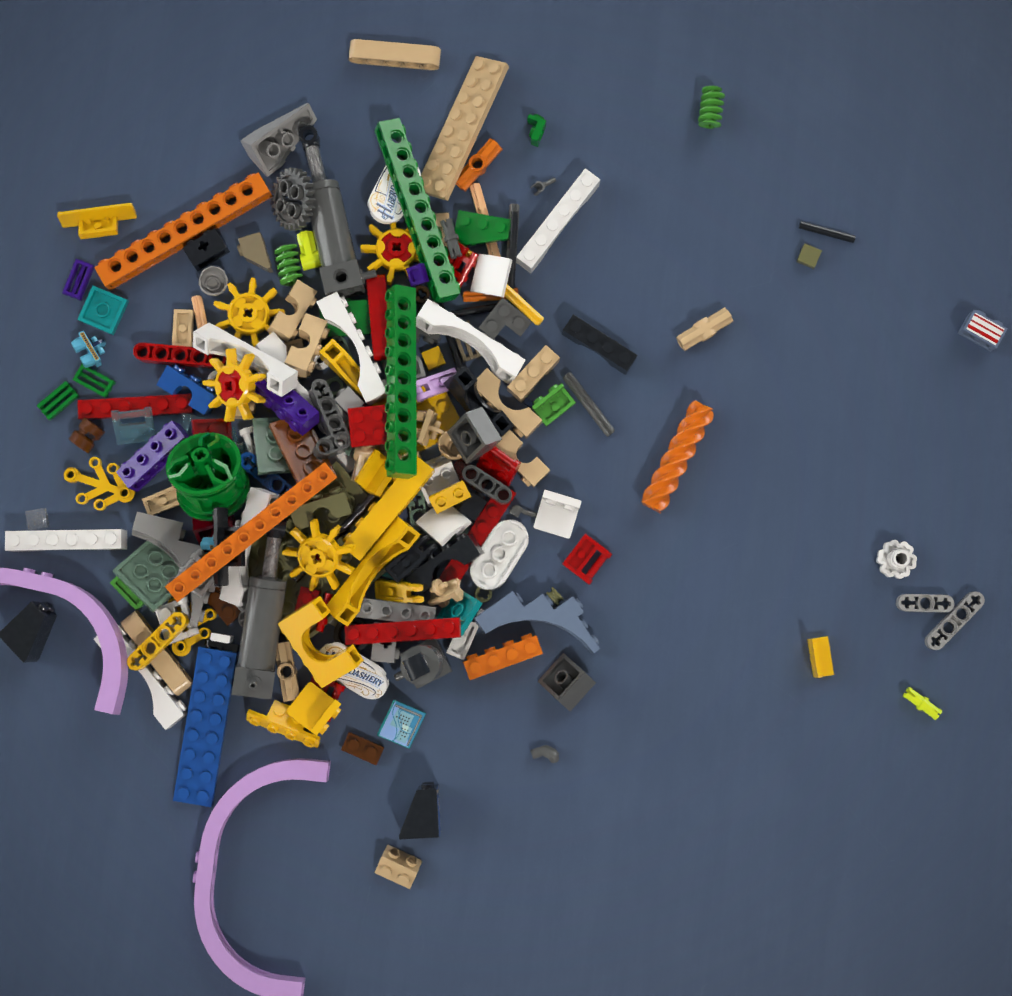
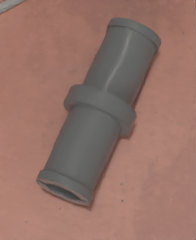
M452 218L445 219L446 221L442 220L440 223L443 228L444 242L447 243L450 258L461 257L462 253L458 243L459 236L455 233Z

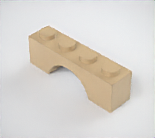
M488 368L477 378V390L480 397L484 398L487 401L486 404L493 409L502 410L514 424L513 431L520 438L524 436L527 439L541 425L542 419L529 407L522 410H512L506 407L501 402L498 394L501 380Z

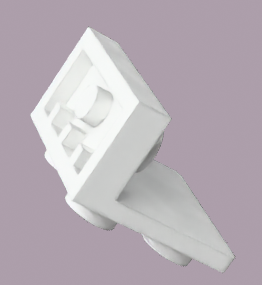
M443 455L425 462L435 470V473L421 489L429 507H433L429 501V496L459 482L451 460Z
M544 490L533 527L569 539L582 501Z

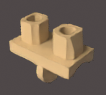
M428 409V411L418 410L417 421L423 423L422 429L417 428V442L426 447L429 439L435 440L437 434L442 435L444 433L443 430L439 429L441 422L436 420L438 414L431 409Z
M458 578L447 582H442L440 579L433 580L432 587L429 589L431 598L428 604L431 607L438 604L443 608L449 604L450 599H454L456 602L461 601L464 595V591L460 588L461 580Z

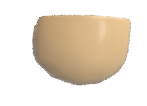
M445 431L438 439L440 453L449 460L461 459L462 456L447 431Z

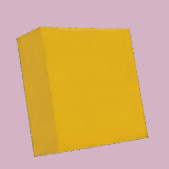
M439 346L421 353L428 371L446 364Z

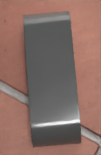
M468 465L463 469L462 476L468 484L501 505H506L511 501L512 492L507 486L474 465ZM468 470L476 471L477 475L474 479L466 477ZM485 480H490L493 486L491 489L485 490L482 488V483ZM500 491H507L509 493L507 500H500L498 498Z

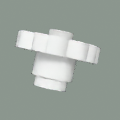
M891 540L884 543L883 549L877 552L876 562L881 565L880 572L886 577L894 576L896 579L909 576L910 569L916 568L917 557L912 554L914 548L905 541L899 543L897 540Z

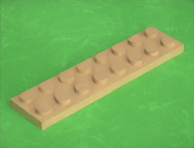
M478 56L475 57L421 174L425 193L429 196L446 201L449 200L509 69L507 63Z

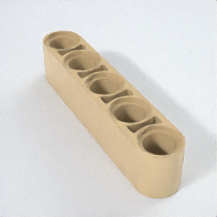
M353 39L350 41L348 60L356 64L438 70L441 49L430 45Z
M137 610L120 622L137 647L154 632L150 624ZM151 642L147 645V651L150 654L154 653L156 647ZM167 647L150 662L175 695L179 696L192 686L193 680Z

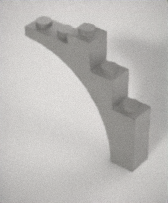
M137 512L132 528V536L147 540L161 548L174 560L179 568L186 565L192 553H195L199 548L201 549L200 545L183 542L186 532L183 529V522ZM213 583L202 598L190 592L192 612L189 626L197 627L198 622H203L205 611L202 610L203 603L207 604L209 592H214L215 588H220V586H214Z

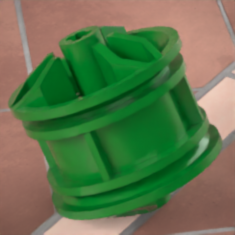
M210 432L195 434L178 443L168 456L166 462L167 477L177 491V500L180 507L192 518L202 521H213L214 507L227 508L229 517L237 512L247 500L246 497L250 491L249 477L241 466L240 451L230 438L222 434Z

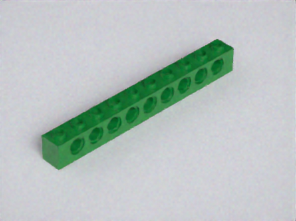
M400 118L380 121L374 131L419 262L425 264L429 278L427 285L432 300L438 304L455 300L460 294V284L456 281L454 267L449 262L447 247L443 245L442 232L437 227L436 215L431 210L429 195L425 193L424 181L419 175L418 163L413 158L411 143L406 138L405 126L401 123ZM403 173L409 175L410 178L405 177ZM415 208L420 209L422 213L417 212ZM427 243L432 244L434 248L429 247ZM434 261L439 262L440 266H437ZM439 278L444 279L446 284L442 283Z
M395 284L385 294V301L387 302V310L385 312V319L387 320V328L385 330V337L387 338L385 356L387 357V365L385 367V375H387V384L385 386V393L387 394V402L385 404V412L387 413V421L385 423V431L387 432V440L385 442L387 460L385 461V470H387V477L410 479L417 475L416 288Z

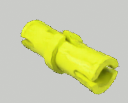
M908 687L906 689L907 693H904L903 697L916 705V709L919 711H924L934 720L938 719V713L941 714L942 710L929 702V698L921 696L911 687Z

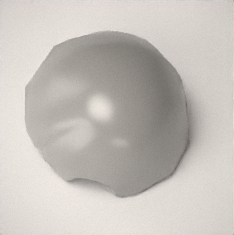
M210 266L202 270L199 277V286L202 292L208 296H218L227 288L228 278L225 271L220 267Z

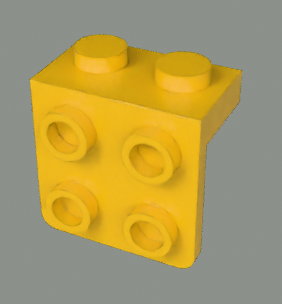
M309 682L289 706L287 714L315 736L319 733L323 735L329 727L327 724L331 717L335 719L340 713L341 709L339 706L341 703L336 699L334 700L312 682Z

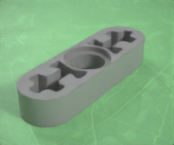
M902 594L896 599V606L904 612H950L954 608V600L949 595ZM906 597L907 601H915V605H907L905 608L901 601H904ZM922 598H927L930 601V606L927 609L922 608L920 605ZM944 598L949 603L948 606H945V609L942 605H935V602H942Z

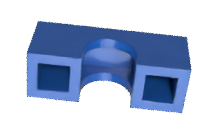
M178 364L166 366L156 384L171 395L179 394L181 389L186 386L192 392V399L188 404L190 407L203 415L211 414L214 409L209 408L208 405L217 397L215 387L203 385L200 382L201 378L194 374L189 375L185 372V368Z

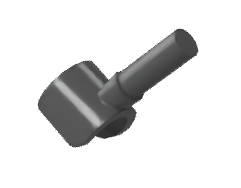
M554 177L543 183L537 181L530 189L535 187L538 191L534 196H538L546 186L556 182V179Z
M518 505L512 506L509 511L510 514L517 518L520 513L535 518L537 516V513L523 509Z

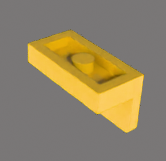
M374 449L354 481L366 492L380 497L392 477H387V470H385L387 458L379 450Z
M828 636L807 639L813 677L822 678L823 676L834 675Z

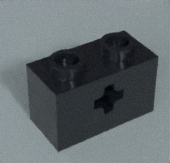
M215 228L206 230L202 233L201 237L188 241L186 246L183 247L184 252L197 271L230 252Z

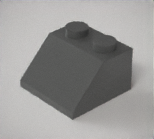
M483 407L466 412L447 431L466 464L490 451L502 440Z
M564 653L537 681L569 711L596 684L589 675Z

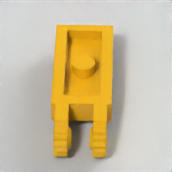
M380 578L374 582L376 599L401 603L424 602L423 596H411V591H423L422 584H410L409 582H400L398 584L394 580Z

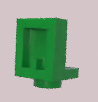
M529 114L527 122L532 125L529 133L531 145L538 147L546 129V120L540 115Z

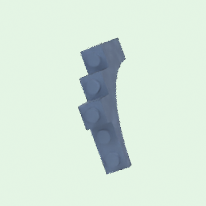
M512 591L473 618L483 634L512 622H543L570 633L584 645L590 654L600 649L598 639L587 631L588 625L582 618H578V616L584 613L582 610L583 605L578 598L574 599L573 596L553 609L552 606L554 604L548 595L544 596V594H541L523 606L522 603L524 601L521 596Z

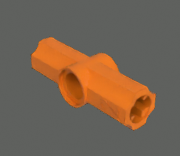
M490 138L475 155L471 156L469 163L462 169L456 185L464 192L469 189L479 176L486 172V168L503 150L495 140ZM481 162L483 165L477 169L473 167V164Z

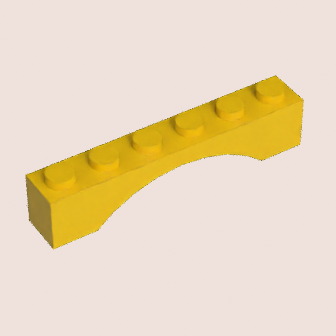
M332 339L319 351L320 359L364 400L358 387L360 367L347 351ZM387 398L371 406L385 405L387 402Z
M397 516L329 601L327 607L331 611L330 614L348 627L360 612L365 593L378 572L394 557L409 550L421 534Z

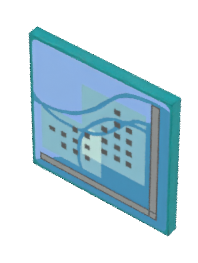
M393 700L377 736L410 748L426 713Z

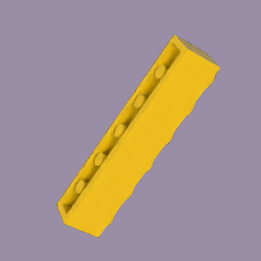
M417 456V475L410 479L393 478L392 481L394 483L389 488H385L381 494V499L377 503L373 502L367 510L369 512L365 518L361 517L355 524L357 528L353 533L349 532L343 539L345 543L342 546L354 544L355 549L350 553L359 561H362L395 518L400 516L435 473V470Z

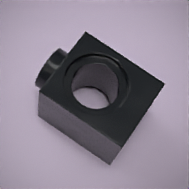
M478 491L476 493L470 492L471 497L466 499L459 509L460 513L476 522L488 503L485 500L486 496Z

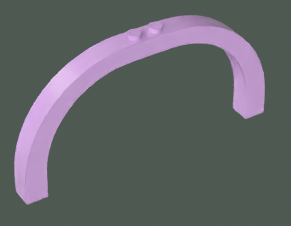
M0 568V585L18 586L57 595L75 605L88 618L98 636L103 655L102 681L94 710L120 715L128 681V657L122 633L106 607L84 589L72 583L53 578L54 574L42 572L41 575L35 574L36 570L24 568L23 571Z
M304 758L286 759L262 766L237 781L214 807L202 835L200 850L196 853L195 863H198L197 871H194L193 883H195L194 910L201 940L214 963L227 977L242 988L260 996H304L306 978L279 975L261 970L238 955L225 939L219 927L214 907V886L221 836L234 809L250 793L262 786L282 780L329 781L331 761Z

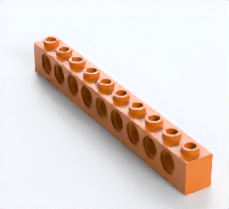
M259 172L256 174L252 173L241 183L232 184L227 191L215 194L213 199L208 202H201L196 206V209L182 213L177 220L165 223L164 227L158 231L153 230L144 239L132 242L131 246L125 250H118L113 257L101 260L94 268L104 286L111 291L182 250L188 241L198 239L206 230L222 227L273 196ZM252 189V194L244 195L246 190ZM230 199H236L235 204L228 205ZM215 208H220L218 214H212ZM198 218H204L202 223L196 224ZM182 227H187V231L185 233H179ZM171 236L168 243H163L165 237ZM149 246H154V250L150 253H147V248ZM138 255L135 262H130L132 256ZM121 264V269L114 272L115 266Z
M324 462L168 583L165 588L179 602L329 485L337 476Z

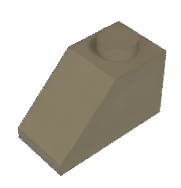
M260 232L238 238L240 245H237L240 256H244L246 261L269 273L274 272L264 238Z

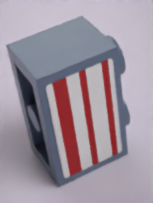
M973 310L967 315L958 334L991 352L998 347L1008 328L1004 327L1002 322L986 317L987 315L984 312Z

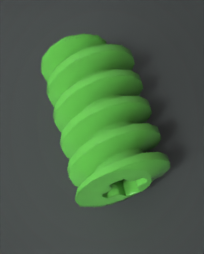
M705 86L702 88L703 94L701 96L702 102L700 103L701 109L699 110L698 126L708 129L721 127V123L717 121L722 120V116L718 114L723 113V109L718 107L724 105V101L719 100L725 98V94L720 92L722 88L718 86Z
M297 244L282 245L274 251L275 256H277L275 259L276 263H278L277 269L280 271L278 276L282 278L279 281L280 285L293 286L297 279L303 276L302 273H297V271L302 269L301 266H295V264L300 262V259L294 258L299 255V252L293 251V249L297 248Z

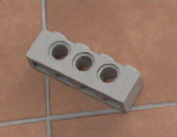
M363 598L360 612L356 617L393 622L436 619L437 607Z

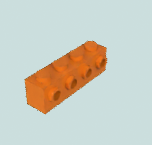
M532 633L521 636V641L516 643L513 640L502 643L503 647L497 650L494 646L484 650L485 654L478 656L475 653L466 656L467 660L463 663L469 680L543 654L537 635L532 636Z

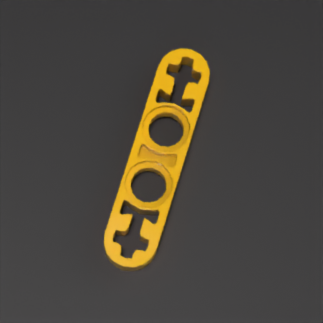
M183 612L171 614L129 655L127 659L128 667L135 671L144 669L188 626V616ZM176 617H182V624H176L173 628L168 626V624L174 625L177 622ZM163 629H167L170 633L167 640L161 638L160 634ZM151 642L156 647L152 654L147 651V645ZM142 655L146 656L139 660L140 665H134L136 662L134 658H140Z

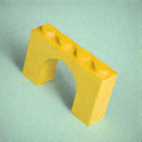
M318 596L286 616L278 623V626L291 643L292 648L302 659L303 664L309 669L314 680L323 688L357 668L364 659L353 644L334 655L323 654L313 646L309 635L311 626L324 619L331 612L321 596Z

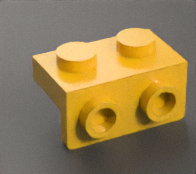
M461 480L429 496V501L436 514L470 498L471 495L465 482Z

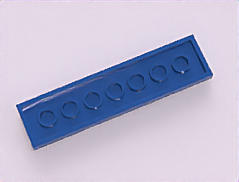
M202 646L198 647L173 801L206 807L213 806L238 657L237 652Z

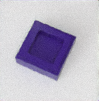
M424 263L406 269L411 287L429 282Z

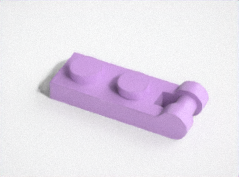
M455 367L417 380V402L449 391L443 383L457 372ZM422 386L425 387L426 392H423L421 388Z

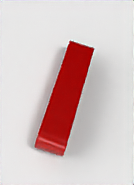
M380 274L377 277L366 279L374 361L387 360L385 356L387 338L385 337V330L387 328V320L385 319V312L387 310V302L385 301L387 282L386 275Z
M138 343L133 348V354L137 359L151 364H178L185 367L215 369L209 360L220 356L215 354L206 355L193 347ZM147 349V355L141 357V351ZM166 350V356L160 359V352ZM181 352H185V358L178 360V355ZM204 354L203 361L197 362V356ZM223 356L222 361L224 365H226L227 360L225 356Z

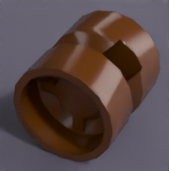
M84 418L78 425L79 430H74L68 439L83 451L90 453L95 446L94 441H99L105 431L89 419Z

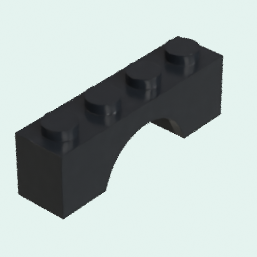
M574 314L563 329L562 335L578 345L591 349L604 358L610 366L625 375L638 356Z
M465 365L443 384L466 412L483 407L502 437L514 424L502 410L493 409L483 401L477 390L478 380Z
M464 533L455 539L457 541L452 546L447 544L440 549L441 553L437 556L432 554L427 557L425 564L418 566L406 577L410 584L417 583L423 585V591L415 592L416 595H422L432 587V581L437 579L438 569L444 561L453 559L466 565L484 554L473 534L466 535Z

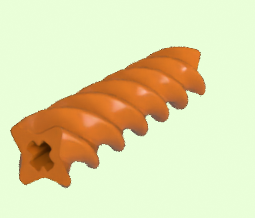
M696 400L688 406L686 417L679 423L677 434L671 439L668 451L661 458L660 468L654 472L651 478V485L643 493L642 505L660 514L669 505V494L678 488V477L686 472L687 460L695 455L696 443L701 441L705 435L704 426L713 420L714 413L711 411L713 410L711 407L705 406Z

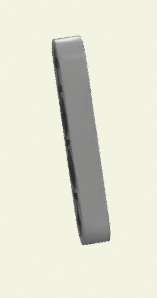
M969 592L926 636L925 645L931 650L943 648L984 605V596L980 592ZM971 597H978L976 600L978 604H972L969 608L964 605V603L969 605L972 602ZM960 608L966 612V617L962 620L956 615L957 610ZM946 622H950L953 626V630L950 633H946L943 630V625ZM940 634L946 637L945 639L940 637L937 640L938 645H931L933 642L931 638H937Z

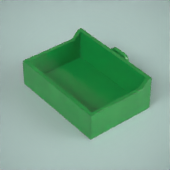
M345 298L349 305L346 307L348 313L352 312L357 321L354 324L356 329H361L363 335H371L368 299L351 301L350 298ZM320 310V318L325 320ZM327 323V328L330 329L327 338L337 336L348 337L343 331Z

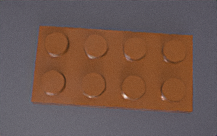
M278 420L269 424V428L296 484L324 462L336 475L329 459L319 460L313 454V449L319 440L314 428L302 436L297 431H293L285 420ZM319 446V450L326 453L323 446Z

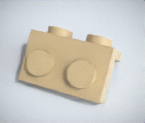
M387 845L375 873L410 889L422 864V860Z

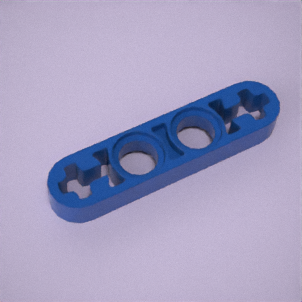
M245 452L241 455V466L271 492L281 496L282 493L284 494L285 491L293 487L279 474H268L267 477L260 478L257 474V466L254 468L250 464L245 465L247 457H253L251 461L256 464V455L251 452ZM281 480L282 488L278 491L274 490V481Z

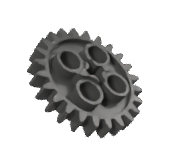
M289 167V169L285 168L284 172H280L281 177H276L278 183H273L275 190L271 191L274 194L271 200L274 201V204L271 207L275 208L273 215H277L276 222H280V226L287 230L297 231L302 230V227H306V222H310L309 216L314 215L311 210L315 209L313 202L316 201V198L313 197V194L316 191L312 190L314 183H309L311 177L307 176V172H304L303 169Z

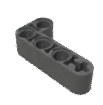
M316 379L311 384L308 393L314 408L319 411V420L326 437L318 440L313 449V454L317 459L325 460L344 453L351 444V439L329 385L323 379ZM322 405H328L330 407V411L324 410L322 408ZM329 422H335L338 428H332ZM337 439L343 440L345 446H340L337 443ZM319 446H325L328 452H321Z

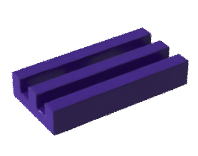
M75 259L62 294L81 301L95 266ZM80 265H82V267H81V269H80V272H79V274H78V276H77V278H76V280H75V284H74V287H73V289H72V292H69V290H70V288H71V285H72V283H73V280H74V278H75V275H76V273H77V271H78V268H79Z

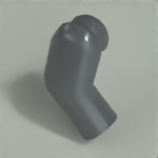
M543 745L530 750L533 759L544 756L551 763L559 761L558 751L549 745Z

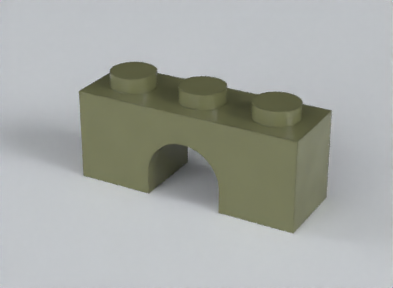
M338 486L330 489L328 493L322 494V492H318L290 515L294 526L300 530L310 527V521L316 518L314 511L317 508H327L331 512L333 519L352 514L353 506L346 487L340 488Z

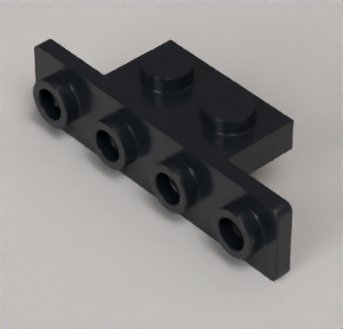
M214 507L213 541L215 548L241 527H228V509L226 507ZM245 550L213 574L214 586L229 585L228 566H245Z

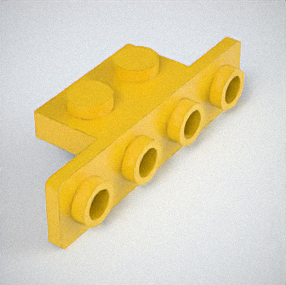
M132 203L58 212L57 217L63 228L79 226L78 235L80 239L118 235V221L136 219L137 214Z
M274 700L267 716L248 709L246 720L250 724L267 728L272 733L285 735L289 740L300 741L307 747H319L321 738L304 731L305 727L287 714V709L290 705Z

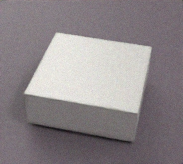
M211 633L210 637L211 641L232 643L234 639L232 635Z

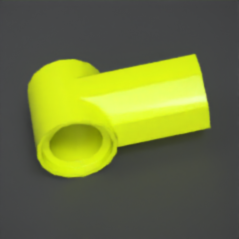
M313 231L300 232L297 234V239L301 251L300 260L303 270L321 267Z

